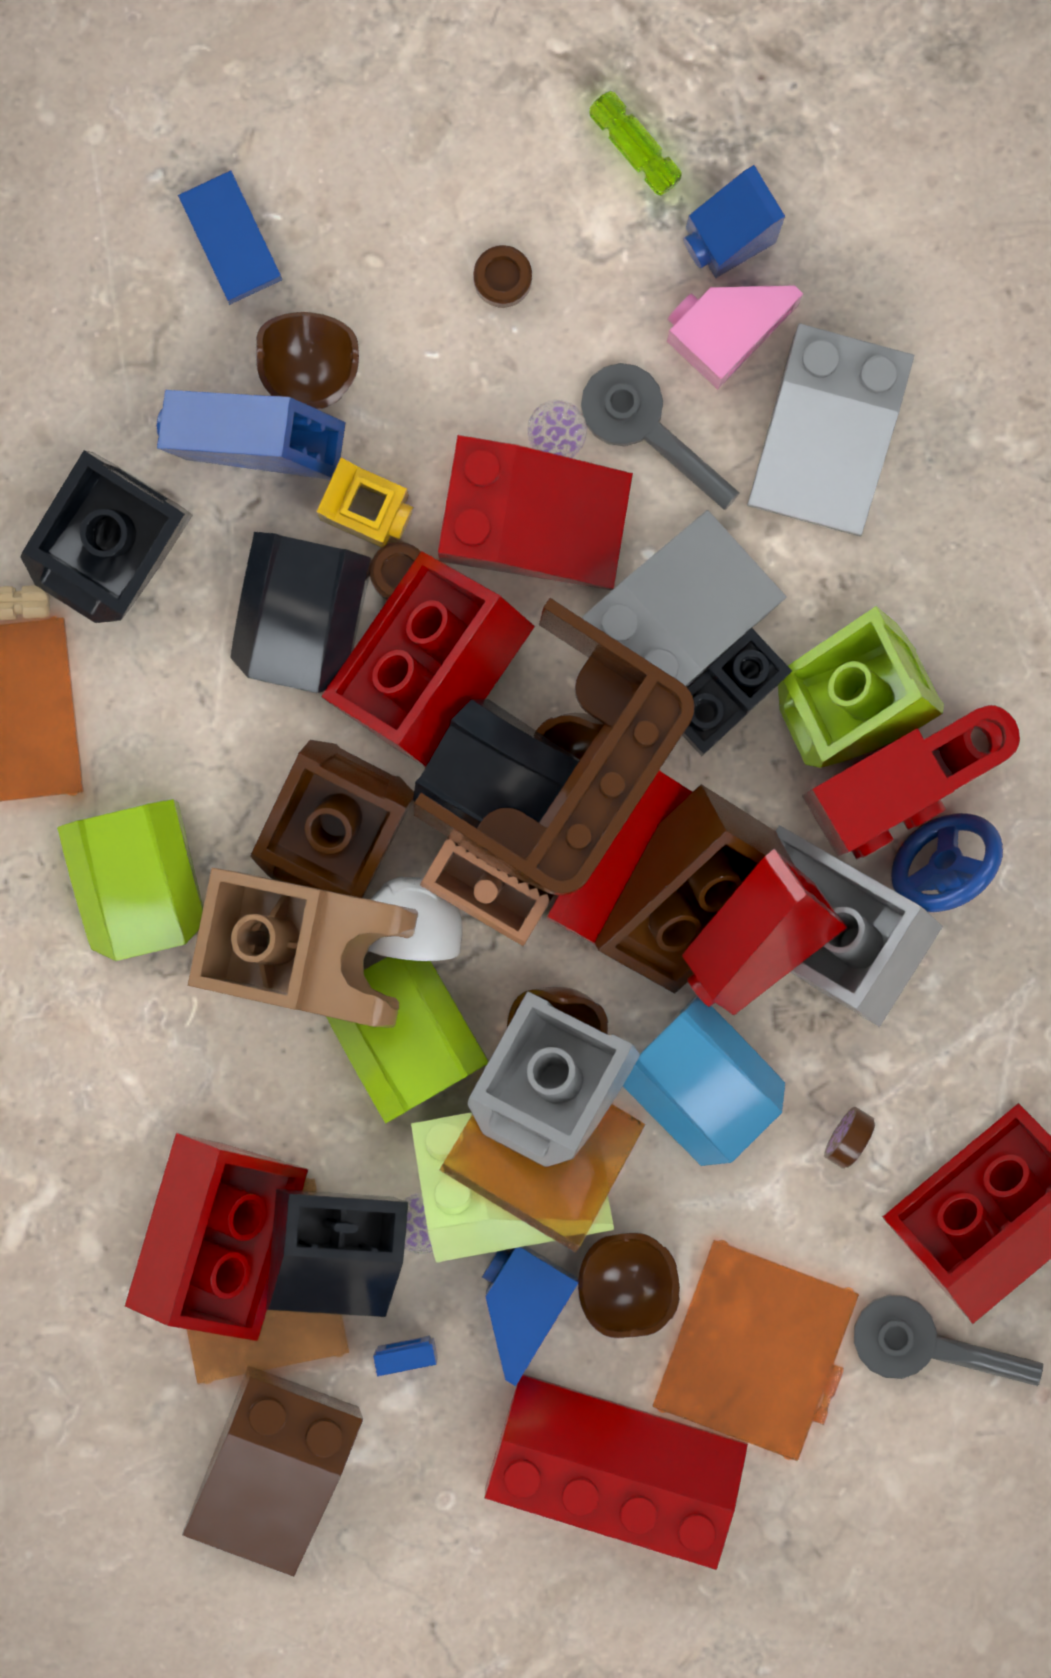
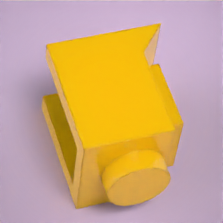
M341 457L316 512L320 521L382 548L387 545L390 536L400 540L411 518L414 507L406 504L409 496L407 488L364 470ZM359 487L385 498L375 522L349 511Z

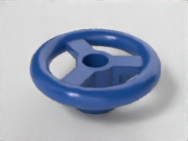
M949 814L927 822L904 841L894 858L891 869V881L894 891L918 904L927 912L948 911L968 903L988 887L999 870L1003 858L1001 836L991 822L974 814ZM959 831H969L980 836L985 845L983 861L963 855L958 847ZM938 837L937 850L931 855L929 863L909 877V869L915 856L926 844ZM937 890L939 894H924L921 892Z

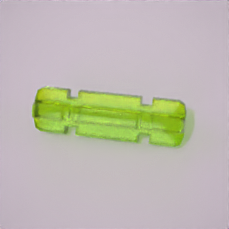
M613 91L604 93L590 106V117L602 131L605 129L609 130L608 134L610 136L608 138L638 173L643 171L646 174L644 181L655 194L661 196L669 192L681 180V170L669 156L662 157L661 151L663 149L633 113L630 115L625 113L627 106Z

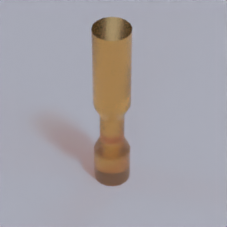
M833 1364L824 1388L822 1403L816 1410L813 1419L814 1422L822 1425L825 1424L830 1401L835 1396L844 1368Z

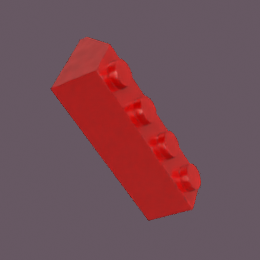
M523 1374L515 1387L486 1482L484 1499L717 1570L735 1512L748 1444Z

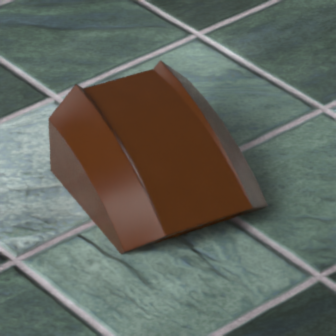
M309 740L298 753L250 857L268 877L274 880L363 898L413 801L414 791L400 776H394L341 749L337 744Z

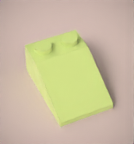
M472 1113L411 1123L427 1229L436 1262L614 1230L596 1130L593 1131L573 1159L545 1167L483 1135Z

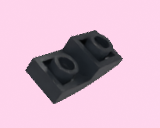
M753 628L748 630L710 665L703 675L688 687L694 701V714L682 736L701 756L706 754L792 672Z

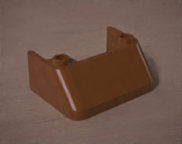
M549 598L543 607L539 626L589 657L577 676L575 696L580 707L586 713L603 723L600 731L539 823L519 810L501 808L489 813L476 829L422 793L414 802V816L489 865L545 892L563 896L575 893L586 884L690 724L694 714V701L688 688L679 680L552 598Z

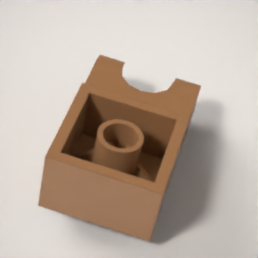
M212 867L187 986L368 1026L393 1028L396 1025L399 1002L396 998L386 996L371 988L364 976L363 959L370 945L382 937H412L416 928L418 911L403 906ZM270 934V942H269V945H268V947H267V938H268V935Z

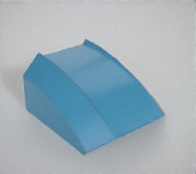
M697 995L640 1053L636 1064L623 1085L644 1109L701 1166L732 1163L782 1114L785 1082L712 1006H706Z

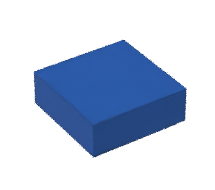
M430 1335L380 1345L375 1349L373 1355L377 1377L437 1365L438 1360L434 1337L431 1338Z

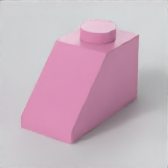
M795 285L710 287L699 300L691 293L668 317V321L674 326L669 330L667 342L718 390L797 308L803 293Z

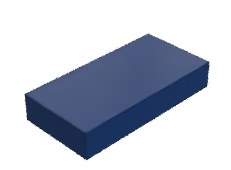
M231 170L178 195L229 305L282 281L281 274Z

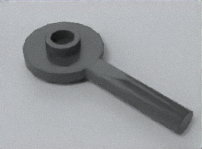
M618 363L606 366L591 376L583 390L581 410L586 426L595 437L607 444L624 447L645 440L722 509L726 510L734 502L740 492L660 423L663 398L660 386L649 372L636 365Z
M886 1295L873 1300L861 1311L854 1325V1344L859 1358L870 1371L885 1378L903 1379L917 1374L931 1359L1035 1386L1039 1385L1042 1377L1044 1364L1041 1362L938 1336L932 1316L919 1302L907 1296Z

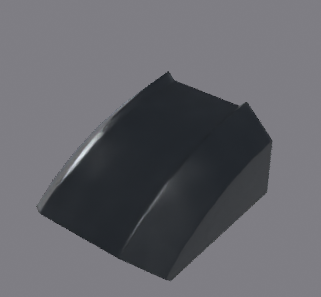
M83 450L22 551L20 558L35 586L41 588L94 623L121 621L157 572L193 515L178 503L167 498L114 463L94 452Z
M254 532L240 597L230 658L247 678L313 693L325 691L354 649L370 577L371 557L347 549L299 540L275 533Z
M471 699L451 719L450 726L422 775L415 781L413 801L415 802L420 793H422L476 829L489 813L501 808L519 810L539 823L562 787H564L580 759L489 699Z

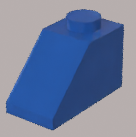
M753 165L744 170L688 216L686 230L689 235L685 236L683 241L695 264L700 269L708 265L714 277L718 278L777 242L785 215L757 168Z
M527 1246L513 1248L510 1252L507 1250L497 1251L482 1275V1278L490 1282L485 1297L504 1377L507 1382L514 1386L519 1382L579 1283L578 1277Z

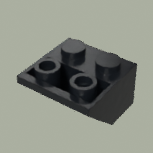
M276 1189L266 1309L273 1311L386 1317L404 1261L408 1202L390 1196Z

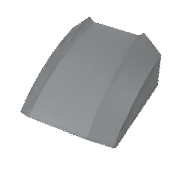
M527 991L468 1100V1106L483 1135L545 1167L573 1159L583 1147L621 1090L640 1054L633 1044L613 1034L609 1036L555 1009L548 1001Z

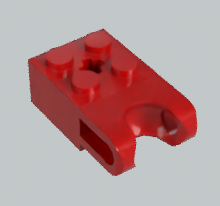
M995 705L984 706L970 712L925 739L917 728L803 794L802 797L837 857L852 852L855 859L858 860L892 842L894 839L889 832L890 828L903 821L907 830H910L947 810L941 801L942 798L1008 760L1019 747V728L1016 720L1003 708ZM973 729H979L987 736L989 743L987 753L979 752L973 746L971 740Z

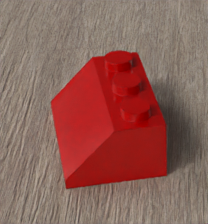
M421 551L321 697L393 748L426 768L448 730L451 719L471 699L487 698L535 626L497 593Z
M659 770L586 884L575 893L563 896L558 895L546 919L595 945L598 935L658 824L693 791Z
M1019 1103L882 1216L929 1275L972 1324L1051 1259V1135Z
M176 1133L125 1307L166 1326L258 1341L267 1312L266 1303L276 1189L303 1190L309 1169L220 1142Z

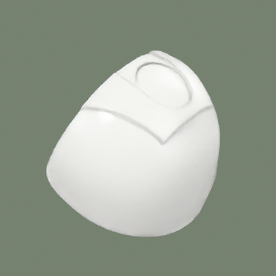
M403 876L394 878L384 883L371 900L416 909L418 911V918L414 935L410 938L382 937L370 945L368 951L387 957L415 961H440L455 958L460 954L462 941L460 912L456 906L420 886L423 878Z

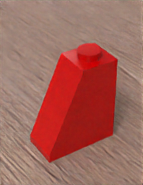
M773 849L759 862L682 954V957L694 973L687 981L706 1006L711 1007L716 1003L732 1015H736L847 927L818 886L778 851Z

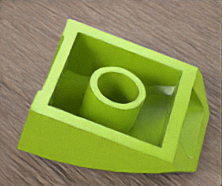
M877 606L789 664L788 667L792 672L778 685L779 710L805 765L819 768L853 759L890 744L943 714L944 703L939 698L920 661L916 648L899 625Z
M171 799L148 803L77 820L57 827L72 888L91 950L112 960L119 961L186 945L199 931L203 903L178 801Z
M386 957L364 970V976L372 989L398 1000L399 1010L395 1027H374L326 1016L385 1124L469 1076L489 1062L431 961Z

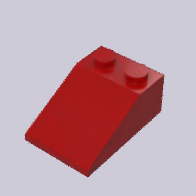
M457 435L438 548L439 561L613 590L633 473L516 444Z

